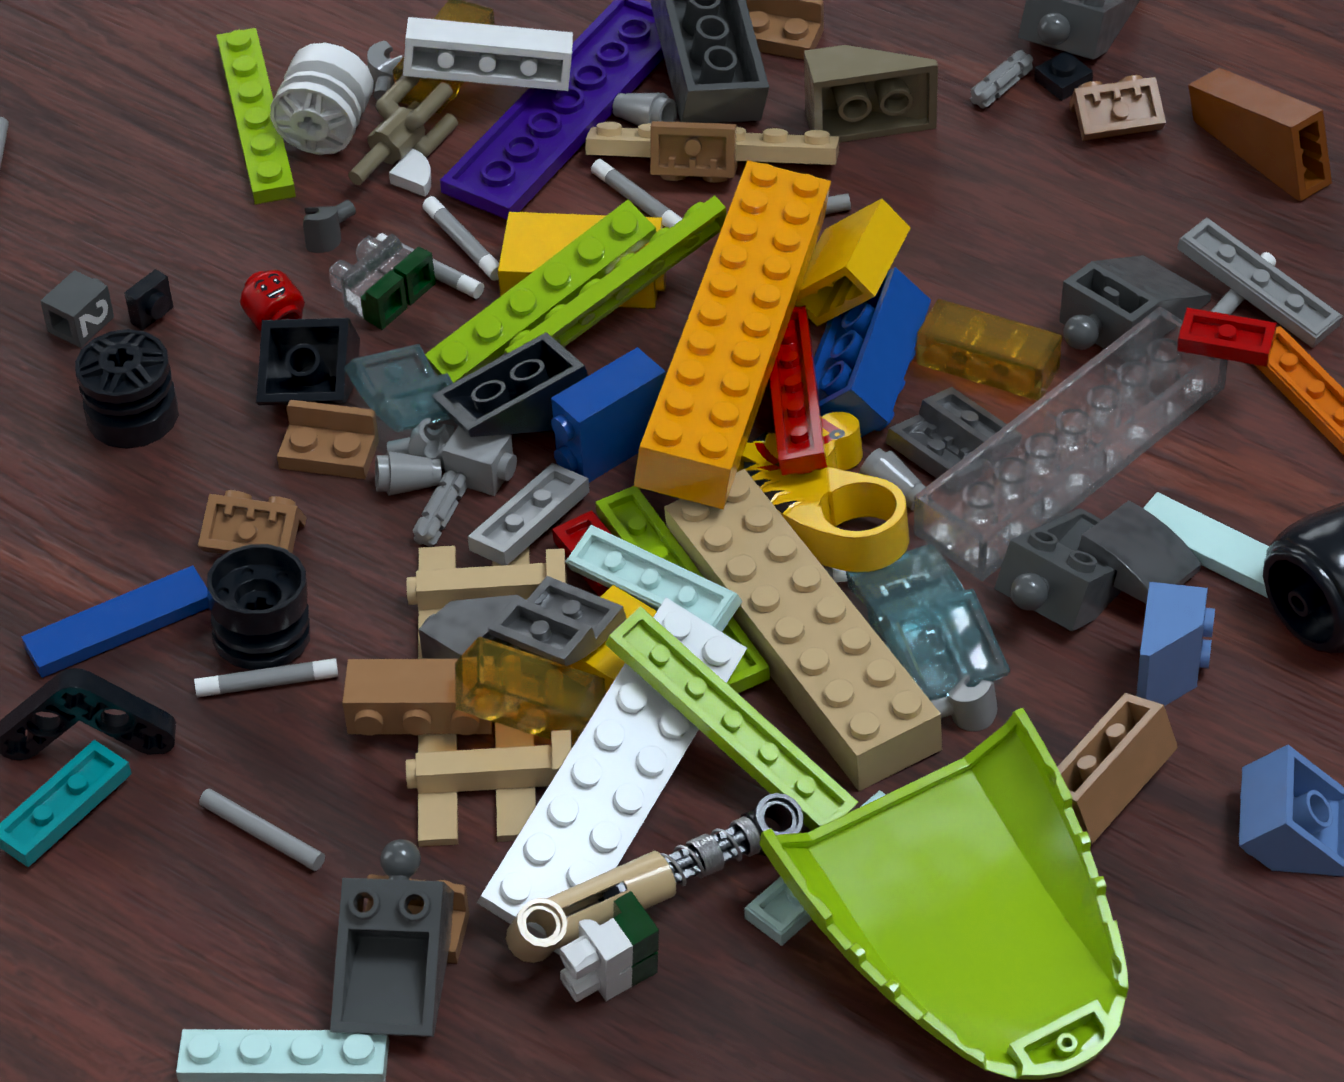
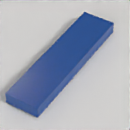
M192 565L22 636L23 645L39 675L43 678L209 608L207 587Z

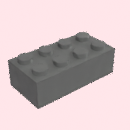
M651 0L650 3L680 122L723 123L761 121L769 84L746 0Z

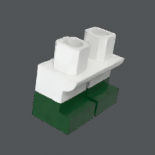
M632 891L614 900L612 919L602 925L589 919L579 921V938L560 948V957L566 967L560 971V979L576 1002L597 990L605 1001H608L658 973L659 929Z

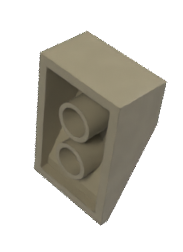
M850 45L804 51L805 115L810 130H823L829 132L830 136H839V143L937 129L938 64L935 59Z

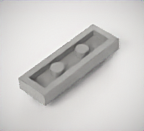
M551 463L468 535L469 551L500 565H508L590 492L589 478Z

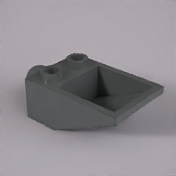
M1026 0L1018 38L1094 60L1108 51L1140 0Z
M1144 255L1091 261L1063 281L1059 322L1064 324L1063 336L1070 347L1077 350H1085L1097 344L1122 360L1129 362L1183 322L1187 307L1200 309L1211 301V294Z
M1078 508L1011 539L994 589L1010 597L1017 607L1028 611L1034 610L1070 631H1074L1094 621L1121 593V590L1113 586L1117 570L1101 563L1091 554L1078 550L1082 534L1102 519Z
M397 839L389 842L383 848L380 856L381 867L389 876V879L342 878L330 1032L434 1037L451 942L454 891L443 881L409 880L420 867L421 855L415 844L405 839ZM364 898L373 899V907L368 912L363 913ZM411 900H424V908L420 913L412 914L408 909V904Z

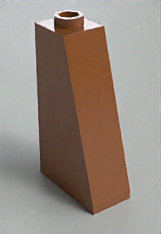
M1220 67L1188 85L1193 121L1294 199L1302 201L1332 184L1323 109Z

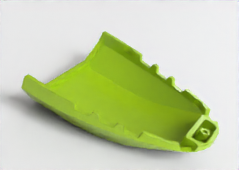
M1023 708L1013 711L1011 717L1002 727L965 757L808 833L775 835L771 828L761 833L759 845L776 871L815 924L845 958L887 999L917 1024L964 1059L980 1068L1013 1079L1041 1080L1063 1076L1095 1059L1109 1044L1120 1026L1129 989L1128 972L1117 920L1113 921L1106 897V882L1103 876H1099L1090 851V837L1087 831H1082L1072 808V795L1052 756Z

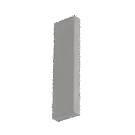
M1206 217L1180 238L1177 246L1179 251L1310 347L1314 348L1339 327L1343 317L1340 313Z

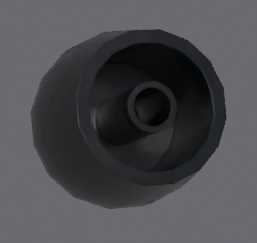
M1344 502L1309 514L1283 530L1266 550L1262 575L1267 596L1275 613L1286 628L1303 644L1329 654L1344 653Z

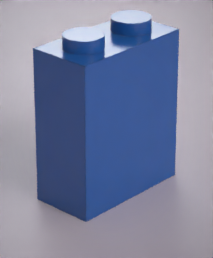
M637 347L552 397L553 419L551 420V425L555 433L556 450L554 451V457L557 464L589 478L590 483L638 454L640 443L665 380L666 371Z

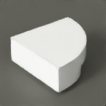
M412 148L389 172L390 184L426 197L431 188V168L427 158Z

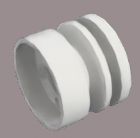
M315 43L299 49L292 59L284 76V81L270 105V119L275 130L287 143L305 152L324 155L334 154L345 149L353 138L355 129L360 122V116L365 111L373 93V78L369 68L357 55L341 46L329 43Z

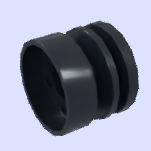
M125 329L110 331L96 337L81 349L75 361L76 378L79 384L80 395L83 398V409L87 426L95 439L111 447L136 448L160 440L173 429L179 416L178 401L174 382L172 381L168 352L160 339L144 331Z
M250 544L232 549L214 562L208 572L207 592L209 609L211 611L212 640L219 656L234 666L248 670H258L286 665L301 655L310 641L309 605L307 604L306 570L300 559L281 547L269 544Z

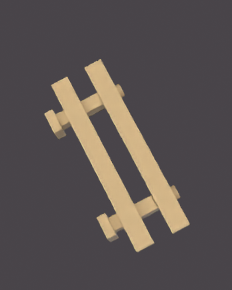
M455 546L419 548V571H416V577H407L408 605L418 604L419 610L418 659H423L419 628L430 615L436 614L450 601L519 595L527 600L546 576L567 583L565 549H546V563L530 564V548L528 546L508 565H500L492 561V566L456 568ZM514 644L494 660L495 748L458 750L457 734L418 735V753H415V759L406 760L407 788H417L419 847L458 844V792L496 789L497 841H515L536 807V787L550 785L572 749L571 730L551 731L552 745L535 746L533 677L503 669L506 656L509 651L513 650Z

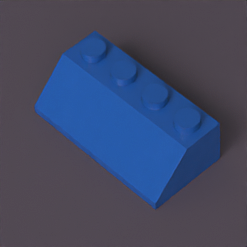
M896 267L888 271L875 297L827 322L814 357L821 417L832 412L850 413L859 420L861 437L874 430H883L893 419V408L898 394L904 388V377L909 363L916 354L914 348L920 332L926 325L927 320L925 317L931 303V299Z

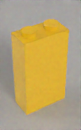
M509 212L498 267L500 297L607 215ZM646 217L656 227V232L663 228L661 217ZM666 272L619 307L655 308L658 291H665Z

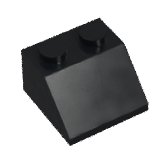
M350 319L262 320L256 398L258 406L288 405L290 400L323 404L346 403L358 379L360 337Z

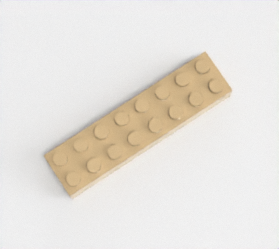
M745 469L736 473L724 510L685 499H679L664 506L667 528L703 577L739 595L743 602L734 613L733 618L769 665L771 678L858 791L942 750L941 713Z

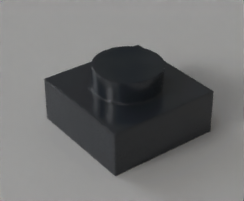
M1064 51L1035 67L1034 80L1062 101L1071 96L1075 88L1093 81V71L1072 54Z
M157 269L124 292L130 322L142 331L174 308L168 276Z

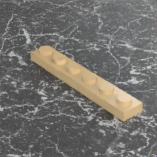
M617 122L598 123L597 127L589 130L586 137V155L650 157L651 123L641 124L638 128H622V125ZM736 127V161L750 160L754 162L836 165L839 154V136H830V133L827 131L810 130L805 132V135H789L788 131L778 128L766 129L763 133H746V129Z

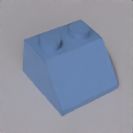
M1149 582L1140 650L1137 697L1166 706L1197 687L1199 668L1209 669L1212 640L1202 638L1212 637L1215 609L1206 608L1208 588Z
M1286 745L1242 767L1239 847L1272 871L1344 877V787L1290 745Z

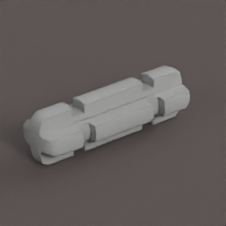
M1017 50L971 89V102L977 104L980 108H987L996 98H999L1017 83L1020 78H1023L1033 69L1031 63L1033 61L1032 56L1026 54L1023 50Z
M452 470L444 473L439 482L440 486L435 489L421 514L423 517L418 519L413 528L414 541L419 545L424 544L432 547L437 543L442 534L441 530L446 527L459 503L457 500L462 498L467 489L466 476L464 474L456 473Z

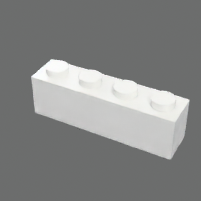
M408 17L403 76L568 91L573 32Z

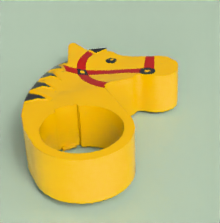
M832 412L821 417L827 467L815 469L807 474L781 475L775 433L769 434L766 431L754 440L753 443L747 442L737 472L743 469L748 472L821 565L848 572H870L893 564L906 552L910 537L906 499L900 488L882 478L845 471L855 467L863 457L860 424L854 415L847 412ZM860 517H874L886 521L878 527L864 531H848L837 528L838 525L845 521Z

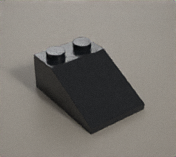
M545 332L431 396L434 403L470 437L553 431L551 420L553 419L551 398L586 378L588 373L583 363Z

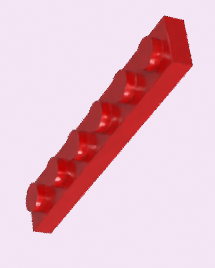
M806 305L793 308L770 375L778 462L782 476L794 473L807 474L815 469L827 467L809 318Z

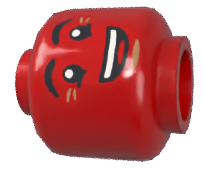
M280 270L259 271L252 274L245 282L240 298L243 311L259 331L262 329V320L302 319L305 304L303 296L287 274Z

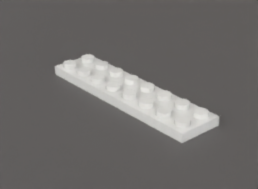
M668 598L664 599L653 617L726 683L747 650L742 644ZM626 663L477 901L479 905L510 924L521 907L528 901L536 898L546 899L617 867L699 730ZM532 922L526 923L531 935L541 939L547 938L542 926ZM560 948L554 950V952L560 955Z

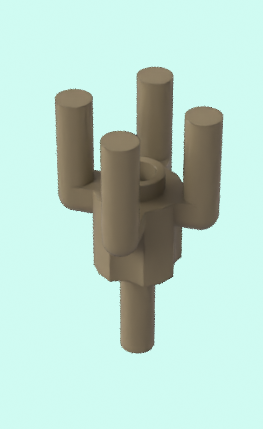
M402 75L376 102V110L384 120L368 135V144L371 150L348 173L349 179L354 184L361 185L383 161L394 165L412 148L427 158L458 126L457 119L451 114H446L426 135L424 124L452 96L453 90L448 84L440 83L421 104L413 101L407 108L400 107L398 103L419 83V77Z

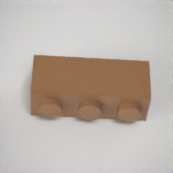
M348 659L342 702L347 733L363 735L492 734L495 700L492 659Z
M1124 693L1058 765L1057 768L1072 795L1074 813L1082 831H1087L1091 844L1095 842L1177 750L1178 746L1163 704Z

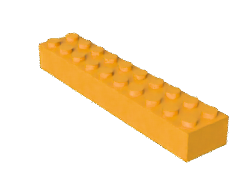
M747 160L640 443L634 479L635 487L724 510L824 222L831 186L830 180L774 167L766 163Z

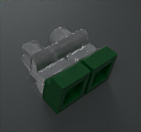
M392 233L383 241L368 235L358 244L356 264L352 265L345 260H338L329 269L331 286L343 293L345 308L380 330H383L407 309V304L411 306L436 284L432 253L419 246L411 252L403 248L400 240Z

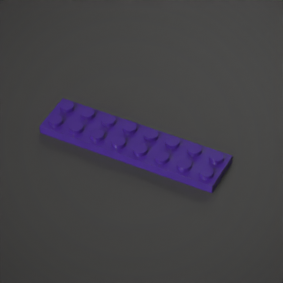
M614 0L572 43L568 91L529 88L440 179L441 193L504 219H508L509 212H520L586 142L589 130L597 127L598 123L604 122L613 113L615 97L619 93H632L664 59L651 3L645 0Z

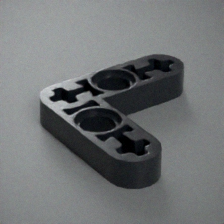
M78 668L66 669L58 673L0 720V755L11 760L21 761L34 757L78 721L147 755L165 754L171 751L175 744L176 721L172 715L94 673ZM115 709L124 711L126 714L113 715L104 711ZM50 712L58 716L49 718L39 716L36 713Z

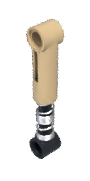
M769 794L761 799L753 810L742 814L739 819L732 821L728 829L716 828L712 831L711 835L705 833L686 842L685 846H676L670 855L654 850L551 897L532 899L521 907L509 925L506 935L508 947L514 956L522 961L531 963L543 961L554 950L579 938V921L589 919L602 925L612 919L614 900L629 891H632L643 908L647 909L674 897L676 894V884L680 883L682 886H685L686 880L694 876L704 878L723 869L724 863L736 858L738 861H741L743 854L749 857L755 854L766 856L759 845L761 833L770 829L764 818H771L780 826L781 832L773 831L775 835L799 833L803 826L804 815L802 809L795 799L786 794ZM532 922L542 926L547 938L541 939L531 935L526 923Z

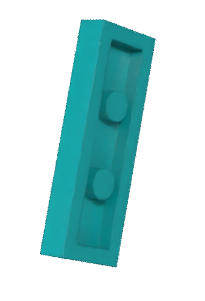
M93 740L0 823V849L29 867L132 774L129 762L96 740Z

